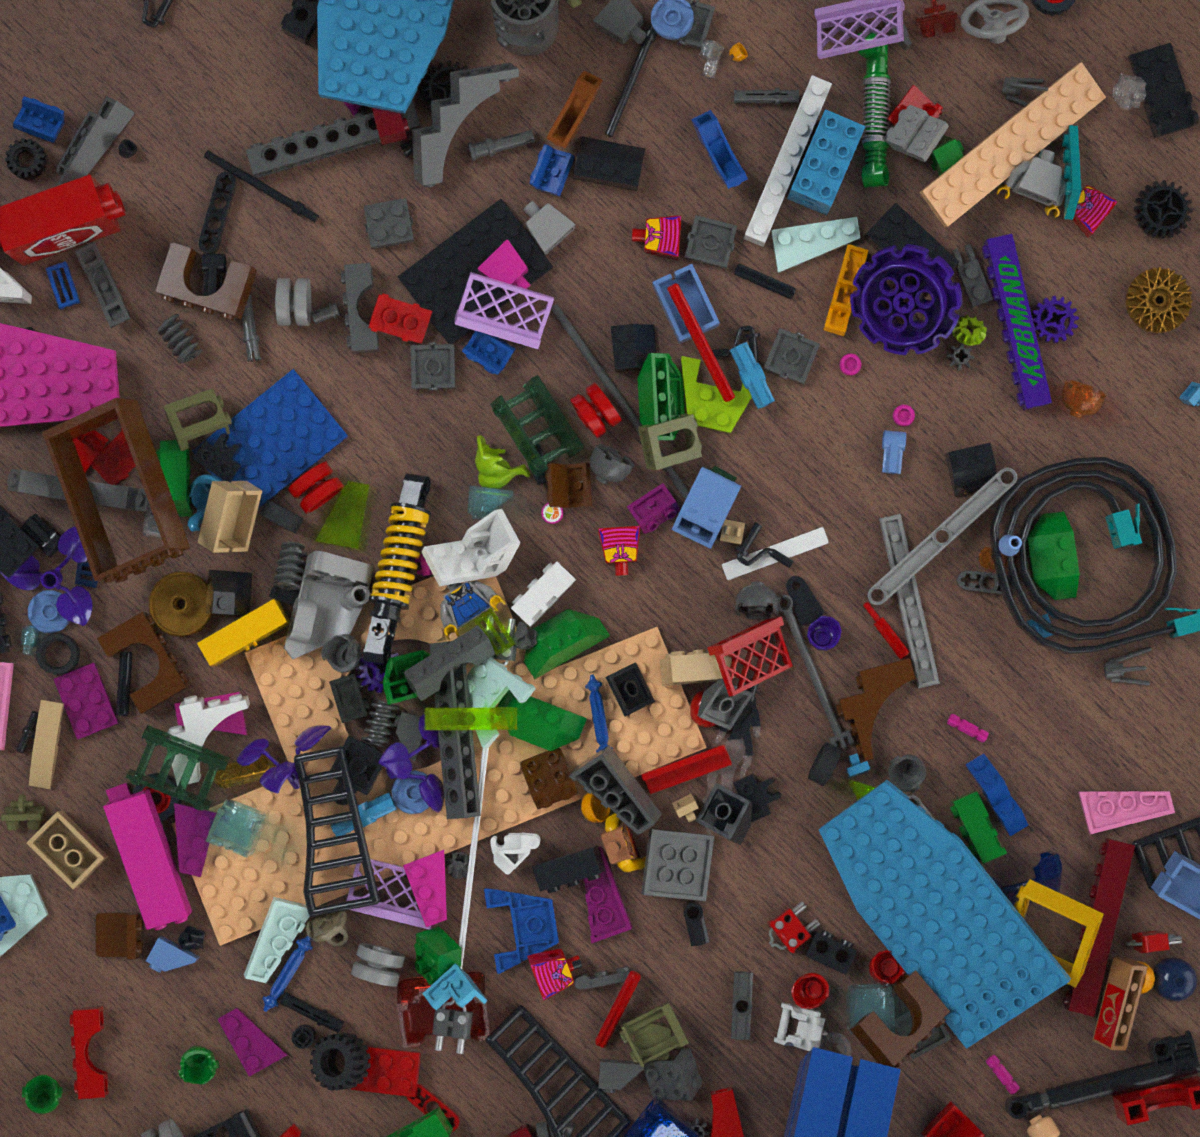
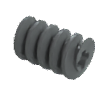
M175 314L165 320L157 332L159 335H163L162 339L164 342H168L167 347L173 349V356H178L177 362L185 363L199 356L203 349L195 350L199 343H190L194 336L186 337L185 334L189 329L181 330L180 327L184 322H176L179 314Z
M283 542L281 544L282 550L279 553L280 559L277 562V575L274 576V585L285 590H299L300 586L295 584V582L302 581V577L297 574L304 573V569L299 566L306 564L304 560L300 559V557H307V553L302 551V549H305V546L296 542Z
M378 700V703L371 704L376 711L369 712V715L374 719L366 721L371 726V728L364 729L369 736L362 737L361 740L384 747L382 743H389L390 741L385 735L392 734V731L387 727L394 726V723L389 719L396 718L397 716L392 710L399 709V706L395 704L388 705L387 702Z

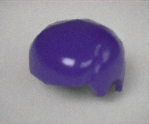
M820 616L810 624L807 638L810 645L815 649L828 651L839 642L842 629L839 622L833 617Z

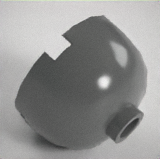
M604 444L596 445L590 457V467L597 475L596 479L603 484L608 482L618 483L626 479L635 465L634 462L626 455L623 458L618 454V450Z
M752 582L751 585L739 591L735 603V613L741 617V613L746 614L747 619L762 620L770 619L773 613L775 616L778 615V597L774 590L765 586L763 582Z

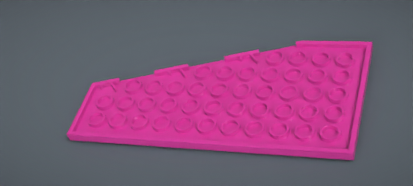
M0 323V427L63 422L114 398H120L115 350Z

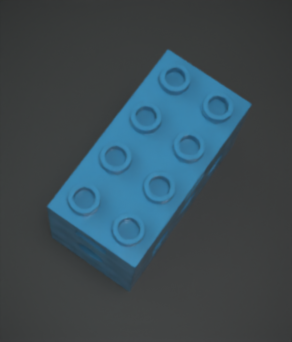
M825 109L787 199L827 216L865 126Z

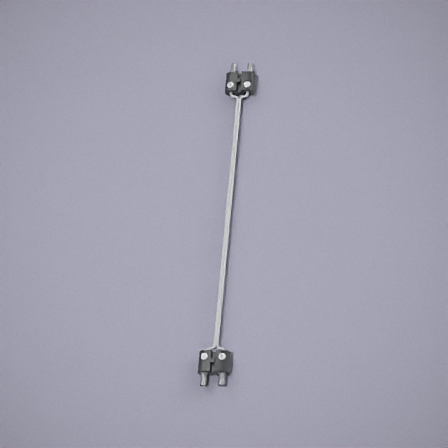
M487 616L486 629L483 632L489 638L495 655L491 658L505 660L504 663L500 664L506 666L508 661H515L517 648L513 642L516 619L508 618L507 633L493 632L494 617ZM493 710L487 716L491 723L493 718ZM489 748L482 749L478 782L480 813ZM481 816L474 817L459 939L461 969L463 966ZM452 997L451 1002H446L442 1007L435 1010L432 1034L436 1035L435 1050L442 1051L444 1036L458 1038L456 1053L463 1054L465 1039H470L473 1012L467 1011L465 1006L463 1010L446 1008L447 1005L456 1003Z

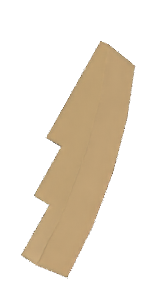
M41 700L32 752L29 786L51 789L59 749L58 741L64 703Z

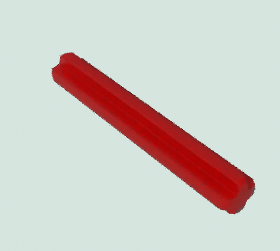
M633 970L629 972L595 1039L597 1046L601 1048L607 1046L641 979L638 972Z

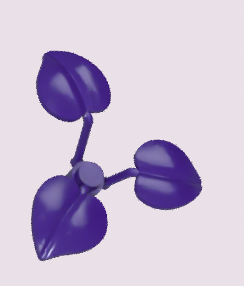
M76 527L65 531L59 539V552L68 556L56 569H51L44 574L39 572L40 563L35 557L31 556L11 578L6 577L0 572L9 583L22 590L37 588L41 580V584L47 589L56 587L57 590L65 591L66 593L61 594L56 602L58 613L64 619L81 626H85L88 623L93 609L90 593L82 586H75L69 590L61 585L63 576L60 570L71 558L78 563L87 561Z
M431 710L424 713L419 720V731L421 736L427 740L426 743L409 754L405 745L400 742L394 743L385 750L378 763L386 768V773L391 779L398 778L403 780L414 778L422 780L419 784V791L423 800L433 811L439 813L444 802V786L441 780L434 774H429L427 777L410 774L413 766L409 758L427 748L430 744L435 748L440 747L437 715Z
M319 725L304 730L294 742L297 746L295 749L296 755L300 754L301 751H307L312 748L332 728ZM266 739L252 741L237 757L239 765L247 766L258 760L262 754L277 766L268 769L260 778L261 785L271 792L279 793L286 779L294 789L300 788L295 763L284 762L280 764L265 750L270 744Z

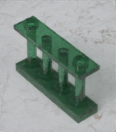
M536 375L523 386L526 391L508 401H505L502 395H500L490 405L493 413L500 419L527 461L529 469L538 478L549 469L546 464L564 453L571 459L585 447L540 377ZM529 398L532 399L537 409L517 420L511 408ZM542 416L549 427L529 438L522 427ZM555 435L561 446L540 456L534 445Z
M147 725L142 735V738L146 739L147 743L136 771L130 769L125 778L129 779L130 783L136 786L145 785L188 802L197 810H209L212 801L206 799L217 771H220V769L225 771L230 757ZM161 745L166 747L168 752L158 777L155 779L144 773L155 746ZM181 753L187 756L188 762L178 787L165 783L175 756ZM201 761L208 764L209 769L199 794L195 795L186 791L196 763Z

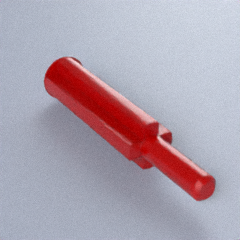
M869 602L864 603V608L875 621L874 626L898 656L899 660L906 657L910 651H908L884 617L880 618Z

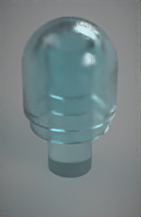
M27 625L22 630L20 641L21 645H24L23 655L31 656L32 647H36V644H38L39 630L34 625Z

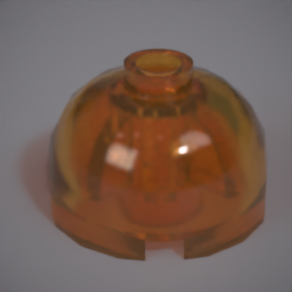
M1065 380L1061 397L1064 406L1071 410L1069 414L1082 418L1083 415L1090 416L1096 414L1103 406L1107 394L1101 390L1098 393L1094 392L1095 390L1090 385L1070 380V382Z

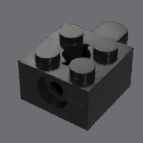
M349 735L343 747L354 792L356 794L359 791L369 795L384 767L378 763L384 752ZM336 758L330 770L340 769L338 758ZM342 777L335 778L339 781L333 792L345 790ZM347 799L334 801L339 805L348 804Z

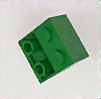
M440 926L416 934V943L414 945L416 961L414 966L417 973L421 974L429 985L437 981L455 963L461 967V947Z

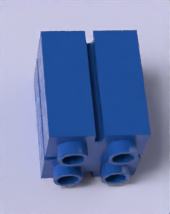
M813 1047L799 1063L784 1137H887L901 1069L860 1059L858 1066H853V1057Z

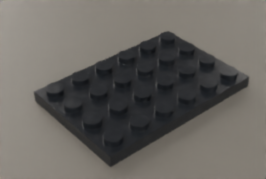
M499 199L397 276L417 304L422 308L432 311L430 321L448 344H454L472 330L455 325V315L470 272L482 275L478 272L477 268L506 240L511 243L527 266L528 272L523 277L531 285L553 269L552 264L502 199ZM473 279L471 288L474 293L485 289L483 282ZM500 287L491 290L495 300L507 295ZM488 292L477 297L482 307L493 302ZM509 298L498 303L499 307L502 308L510 301ZM474 299L466 302L464 310L470 312L479 308ZM494 305L484 311L487 317H490L498 310Z

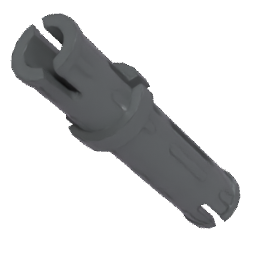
M734 89V104H799V89Z
M249 295L242 316L244 332L242 340L246 345L247 362H254L252 353H254L256 361L261 360L258 346L260 338L256 333L252 296Z

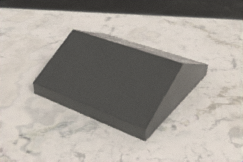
M720 679L703 692L698 716L731 730L753 693L744 690L729 697L724 681Z

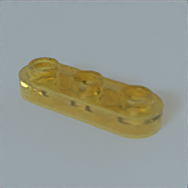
M260 756L258 760L247 766H241L237 762L225 764L214 770L212 780L219 788H229L259 781L268 769L276 767V765L266 756Z

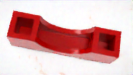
M103 1006L76 1008L72 1011L73 1014H70V1027H74L71 1047L72 1050L75 1049L76 1057L73 1058V1071L77 1072V1080L74 1081L75 1094H78V1099L104 1098L109 1094L108 1074L92 1063L88 1052L92 1037L104 1029Z

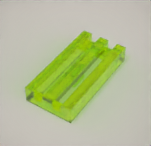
M489 608L487 612H483L480 614L481 616L474 618L473 621L487 635L495 654L499 656L516 643L494 610ZM490 615L493 617V619L495 620L498 627L500 628V630L502 631V633L504 634L509 643H504V641L502 640V638L500 637V635L488 619ZM483 620L485 621V623L487 624V626L489 627V629L491 630V632L493 633V635L495 636V638L497 639L502 648H497V646L495 645V643L493 642V640L481 624Z

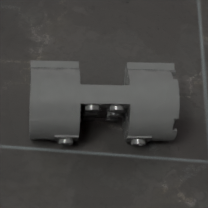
M490 0L497 36L496 40L506 50L518 56L538 55L546 51L554 43L559 30V0Z

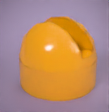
M740 42L730 48L729 56L733 54V61L740 62L748 57L745 47Z

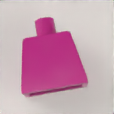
M508 240L477 268L478 272L485 277L525 289L531 286L523 277L528 272V268Z

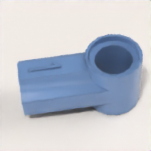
M884 430L882 438V449L884 450L882 473L901 474L902 455L906 446V432Z

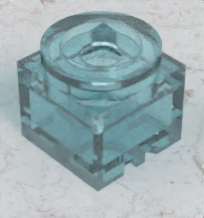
M225 799L222 807L217 811L206 842L220 847L222 845L225 847L224 849L233 850L234 853L247 858L254 853L266 823L264 822L266 814L243 803Z
M881 984L849 985L848 993H846V1023L850 1034H853L850 1028L864 1015L872 1011L878 1015L890 1031L895 1033V1005L892 986Z

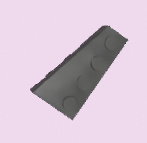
M610 745L578 765L569 775L572 780H577L583 785L585 791L589 794L592 793L602 801L601 804L604 807H609L617 814L616 817L638 835L656 824L662 815Z

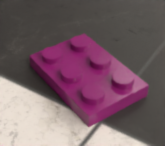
M91 663L53 679L77 740L119 724L96 663Z

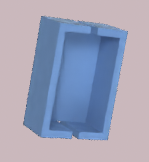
M693 264L675 271L674 280H672L671 274H668L652 282V287L679 344L692 339L667 290L674 283L679 284L703 333L718 327L720 324Z
M1174 851L1164 866L1167 871L1160 872L1151 888L1160 898L1200 919V864Z

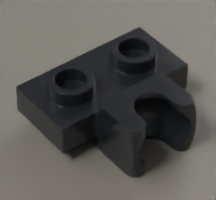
M223 433L214 445L205 440L193 459L224 481L231 483L242 466L233 459L241 450L242 444H234L231 449L228 448L227 440L229 435Z
M753 773L733 782L738 795L752 802L751 823L770 815L772 812L768 803L782 797L781 792L770 793L768 791V786L775 781L774 777L758 783Z

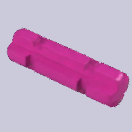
M951 714L947 720L948 725L954 728L957 727V730L971 737H976L975 739L980 742H985L988 738L989 733L987 731L978 729L979 727L964 719L961 720L955 714Z
M991 1055L986 1059V1063L991 1069L993 1068L992 1071L1003 1085H1006L1007 1091L1011 1095L1016 1093L1020 1087L1015 1080H1012L1013 1077L1003 1064H1000V1060L995 1055Z

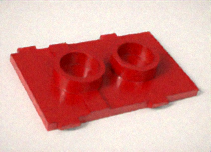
M384 293L382 295L378 294L368 328H371V331L374 332L381 331L400 337L406 342L410 340L422 344L432 311L419 307L420 305L416 303L412 305L390 298L389 295Z
M122 428V431L101 450L91 464L101 477L111 485H117L123 479L125 480L136 467Z

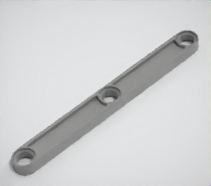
M1003 468L869 589L867 594L869 602L873 605H881L1016 483L1017 473L1015 470ZM1008 471L1012 473L1013 481L1010 484L1002 482L1001 474ZM940 530L946 531L948 534V540L945 543H940L936 539V533ZM875 589H880L884 594L880 602H876L871 598V592Z

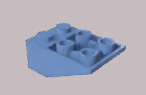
M701 467L672 530L711 549L741 485Z

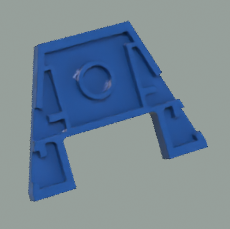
M484 888L487 909L510 906L516 942V950L494 954L497 974L528 959V955L541 953L559 943L553 900L551 898Z

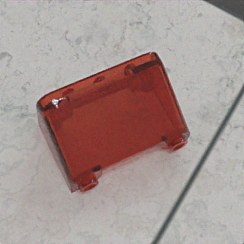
M478 971L466 972L487 999L485 975ZM424 977L407 978L401 980L397 985V1010L403 1048H418L425 1042V1036L433 1035L435 1009L423 995V992L431 986ZM475 996L465 1005L467 1011L473 1012L470 1038L475 1041H484L491 1033L488 1001L484 1004ZM455 1002L452 1005L446 1006V1008L463 1010V1008L457 1006Z

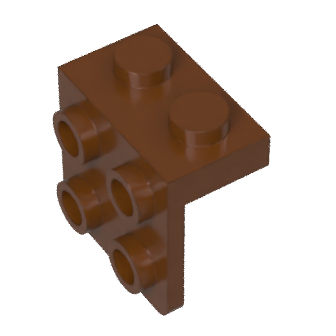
M590 463L547 464L545 477L548 482V491L546 497L550 507L580 508L592 506Z
M561 748L546 751L521 761L520 766L537 810L548 808L556 802L568 800L578 794L574 781L569 777L570 772Z
M98 913L96 915V955L98 957L139 958L143 952V941L140 940V932L143 931V919L140 918V913Z

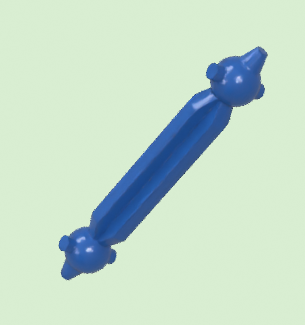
M592 674L585 688L591 691L589 699L596 740L600 745L596 749L597 753L608 746L609 736L602 695L598 691L602 683Z
M309 936L296 941L298 948L292 952L271 987L270 995L262 998L265 1004V1012L275 1006L278 1007L277 998L283 994L303 961L305 951L312 950L313 946H311V938Z

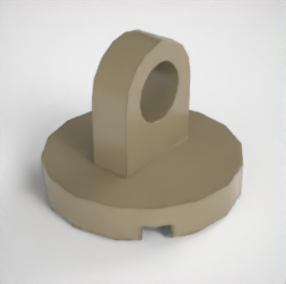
M346 911L314 916V919L307 923V935L315 942L327 941L332 946L345 944L348 940V931L344 925L347 920ZM338 933L342 934L340 937H334Z

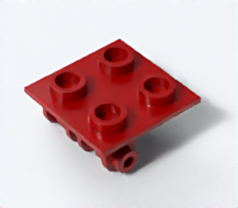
M912 85L887 119L895 126L899 121V113L903 109L906 110L909 105L925 110L929 116L938 119L942 114L943 107L938 103L934 105L915 85Z
M96 430L73 439L85 473L109 440Z

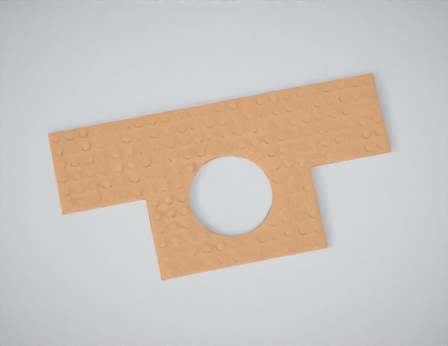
M434 576L410 585L412 586V591L405 592V594L410 595L409 609L401 610L399 616L401 621L397 623L393 641L412 639L431 644L453 641L458 638L456 633L453 632L449 635L450 640L447 639L440 619V604L444 600L443 596L450 592L446 585L439 586ZM497 577L473 580L490 586L506 604L504 605L502 602H499L496 605L499 611L491 608L460 629H457L459 635H463L477 625L482 631H485L487 616L494 617L493 632L507 633L508 618L513 619ZM372 602L364 604L351 634H349L357 639L361 645V652H363L372 619L370 616L374 608V603ZM658 627L556 667L537 679L533 678L524 664L526 649L521 650L517 648L515 661H508V664L505 666L509 672L520 676L527 684L535 686L536 689L531 694L532 697L587 718L580 738L559 747L562 750L570 774L578 765L596 754V749L600 746L596 740L589 699L591 691L585 688L592 674L602 683L598 691L601 693L609 736L607 745L613 748V751L633 777L707 748L698 725L690 716V705L682 686H662L660 660L666 658L668 651ZM284 636L247 651L245 655L288 762L294 763L295 749L297 748L294 744L295 740L304 730L313 726L325 725L330 726L332 729L307 751H301L300 754L337 746L343 747L349 733L345 723L341 722L329 681L348 676L351 671L337 672L327 660H323L321 651L324 646L292 660L284 649L287 637ZM494 659L499 663L505 662V660ZM636 662L655 702L628 716H624L605 677ZM466 663L467 674L475 664ZM498 704L493 709L492 725L499 735L490 745L488 751L478 841L580 800L588 793L583 789L584 786L575 780L574 784L578 791L577 795L568 800L556 802L548 808L537 810L520 763L525 759L548 750L510 736L499 711ZM472 722L478 783L483 747ZM337 756L304 762L306 775L330 771ZM441 760L433 765L414 769L424 772L426 775H436L443 784ZM383 767L369 795L359 791L356 792L357 805L366 801L370 802L383 794L390 793L392 796L393 783L397 778L391 779L386 773V768ZM286 779L279 793H274L264 787H260L206 809L217 812L202 875L201 877L192 875L220 946L260 930L273 897L306 904L303 894L307 850L306 822L300 788L294 789ZM330 779L310 783L311 797L332 793L339 780ZM444 796L443 806L439 813L429 807L421 813L409 814L401 811L396 806L397 810L363 827L370 859L403 867L407 863L444 850V854L471 844L474 817L447 819ZM334 801L312 805L314 818L350 811L348 804L339 805ZM174 822L172 823V827L176 834V823ZM330 824L315 827V841L336 837ZM357 841L316 849L314 863L360 854ZM361 863L359 870L361 874L365 876L363 865ZM356 864L314 872L312 886L353 878ZM388 868L379 872L383 879L395 875L392 869ZM375 874V881H380L378 876ZM365 885L355 886L354 891H356V890H358V889H361V888H363V887H366V886H365ZM350 887L313 894L315 906L317 907L348 894Z

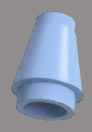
M1005 535L999 541V550L1005 556H1014L1019 552L1022 541L1018 536Z

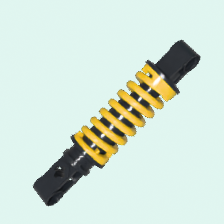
M407 473L403 479L399 503L395 502L390 505L393 515L389 517L388 522L391 526H388L385 531L389 537L383 540V545L386 548L381 550L380 555L383 559L378 562V568L381 571L375 574V578L379 582L373 584V591L369 596V601L374 603V608L370 613L372 619L363 649V660L366 662L387 665L388 659L391 658V649L397 623L401 621L399 617L401 610L409 609L410 595L405 594V592H411L412 586L407 585V581L415 579V575L410 574V569L415 570L418 565L412 562L413 558L417 559L420 557V553L412 550V546H423V542L414 539L415 535L424 536L426 533L424 529L417 528V524H420V527L426 528L429 517H431V512L424 509L431 486L429 476Z

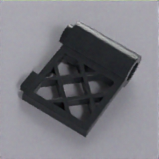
M244 1109L230 1118L192 1136L216 1137L218 1129L226 1126L229 1137H261L248 1109Z

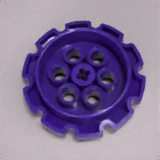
M906 244L902 251H899L895 245L879 250L872 256L873 263L865 262L853 280V285L857 287L858 291H853L850 295V304L853 316L859 317L862 320L859 329L873 344L881 341L884 344L883 349L890 353L907 355L910 349L915 350L916 354L928 352L940 344L939 337L947 339L959 321L960 316L955 313V310L960 309L962 306L960 284L951 281L954 271L950 265L940 256L930 258L927 248ZM908 276H913L917 284L910 283ZM887 280H892L896 288L888 286ZM923 292L929 293L932 300L925 299ZM908 298L909 301L905 303L903 299ZM881 300L887 301L889 308L882 306ZM916 313L924 314L925 320H920ZM895 317H902L904 324L898 323Z

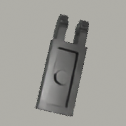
M967 244L964 247L970 262L963 264L961 254L957 249L952 250V254L959 261L956 270L970 305L973 308L993 300V297L970 244Z
M629 966L616 968V972L608 973L607 970L595 972V976L592 977L585 973L575 977L574 985L576 989L582 990V988L588 989L625 982L629 972L635 970L629 969Z

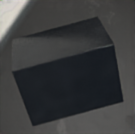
M636 662L605 677L624 716H628L655 702Z

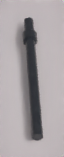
M652 24L645 30L647 36L643 40L606 129L605 135L609 137L614 135L649 48L656 40L657 33Z
M209 150L204 154V158L289 207L292 209L291 212L296 215H302L314 223L318 220L319 215L307 209L306 205L302 202L290 199Z

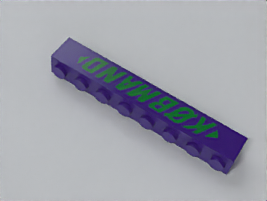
M1013 234L987 239L984 242V246H982V253L984 259L987 258L989 263L987 274L989 280H993L992 296L999 306L997 317L1004 327L1002 338L1009 348L1006 354L1008 363L1013 365L1014 372L1011 373L1013 384L1017 385L1019 391L1016 394L1018 405L1022 406L1023 411L1049 405L1052 403Z

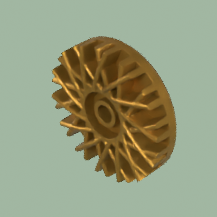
M1162 267L1145 270L1130 283L1126 292L1125 304L1129 317L1139 328L1151 333H1165L1180 326L1186 320V317L1189 316L1188 313L1192 308L1191 303L1193 302L1191 300L1192 292L1189 291L1190 286H1187L1185 283L1186 279H1182V275L1174 273L1175 270L1170 271L1169 268L1162 269ZM1156 297L1161 299V304L1156 303Z
M184 571L173 572L162 577L152 588L148 603L150 615L156 626L169 635L180 637L191 636L204 629L210 623L211 617H213V614L206 613L208 583L196 574ZM180 600L185 601L184 608L178 606Z

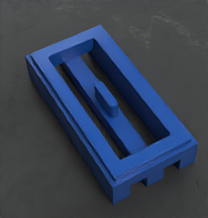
M66 261L45 268L60 310L81 303ZM60 268L64 269L74 298L73 300L70 299ZM56 270L64 297L66 299V302L64 303L62 302L59 290L57 288L52 271Z

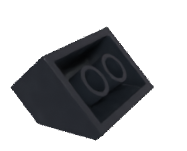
M582 136L574 169V179L638 191L646 148Z

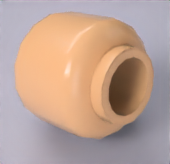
M1038 1115L1029 1121L1031 1125L1028 1127L1027 1133L1030 1137H1058L1060 1135L1058 1127L1049 1116L1042 1118L1041 1115Z

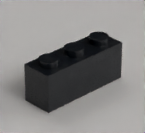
M598 845L532 866L539 891L547 890L548 893L560 890V886L567 884L568 887L580 884V879L587 878L588 881L601 877L600 873L606 871Z

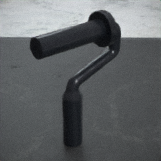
M144 0L142 22L152 28L158 24L164 25L165 21L163 19L173 0H163L156 15L152 14L150 17L154 22L147 20L149 0Z
M752 326L739 327L733 348L738 346L742 332L750 331V334H745V338H749V348L756 362L759 363L757 337H760V333H755V329ZM730 349L712 350L716 358L731 356Z
M756 522L741 546H736L735 551L738 553L737 560L745 566L752 565L766 553L788 568L794 562L779 551L771 548L763 549L749 561L742 558V556H749L747 551L762 528Z

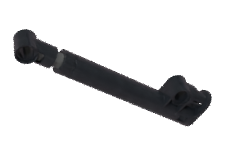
M1187 1030L1184 1035L1163 1038L1155 1037L1151 1039L1148 1043L1150 1063L1058 1085L1055 1088H1046L1045 1093L1042 1094L1035 1092L1019 1097L1011 1096L1005 1102V1109L1012 1118L1021 1119L1025 1115L1044 1111L1043 1108L1046 1107L1054 1110L1059 1107H1066L1200 1073V1064L1192 1034ZM1163 1043L1164 1051L1156 1054L1155 1047ZM1014 1103H1021L1020 1111L1016 1113L1011 1111Z

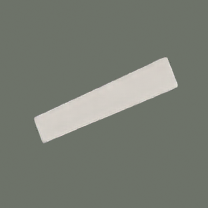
M821 527L767 548L775 549L790 558L828 544L829 541L824 528ZM763 549L749 554L748 557L742 556V558L749 561ZM766 553L750 566H745L737 559L723 563L722 568L727 580L778 561Z

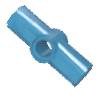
M747 342L731 349L730 353L739 369L740 379L744 387L749 390L757 409L775 402L765 381V374L760 364L756 362Z
M390 793L383 794L370 802L366 801L358 805L363 827L397 810ZM352 820L330 824L335 836L345 835L354 830Z

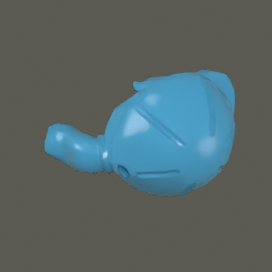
M204 474L198 476L191 484L189 497H191V502L197 509V512L189 518L187 524L192 532L200 531L212 481H221L214 475Z

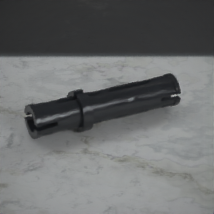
M288 992L284 994L280 1005L317 1022L316 1025H323L338 1034L345 1023L344 1020L329 1014L328 1010H321Z

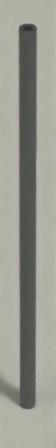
M556 303L551 307V311L639 434L638 426H642L640 420ZM673 467L663 468L686 500L690 491Z

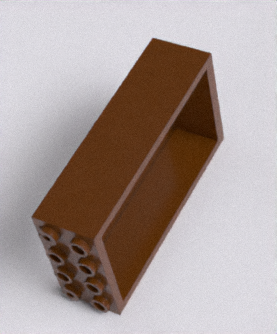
M114 398L42 432L95 581H104L105 584L113 581L115 583L128 580V575L144 573L147 571L146 567L162 565L165 563L164 559L180 557L184 555L183 551L190 548L137 400ZM118 418L164 543L163 546L119 566L114 557L73 439Z

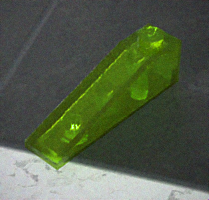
M517 707L425 708V730H517Z

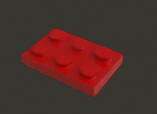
M367 1046L368 1050L366 1052L371 1056V1059H368V1063H371V1066L366 1070L368 1075L363 1077L364 1081L361 1084H357L351 1090L416 1097L421 1052Z

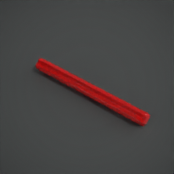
M674 283L670 285L667 290L725 402L731 401L735 398V395L679 284Z

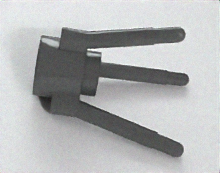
M1011 76V78L1005 77L1002 94L1007 95L1006 100L1014 101L1025 107L1029 103L1015 97V95L1020 94L1021 88L1048 91V87L1023 84L1043 83V79Z
M1147 647L1117 658H1110L1109 662L1104 663L1106 680H1111V683L1123 682L1150 685L1149 681L1120 677L1124 676V672L1146 670V666L1123 667V663L1118 662L1149 652L1152 648Z

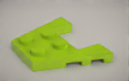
M682 356L681 365L687 414L694 415L698 427L731 433L752 398L749 390L742 383L741 391L732 390L735 398L725 402L717 386L696 382L701 360Z

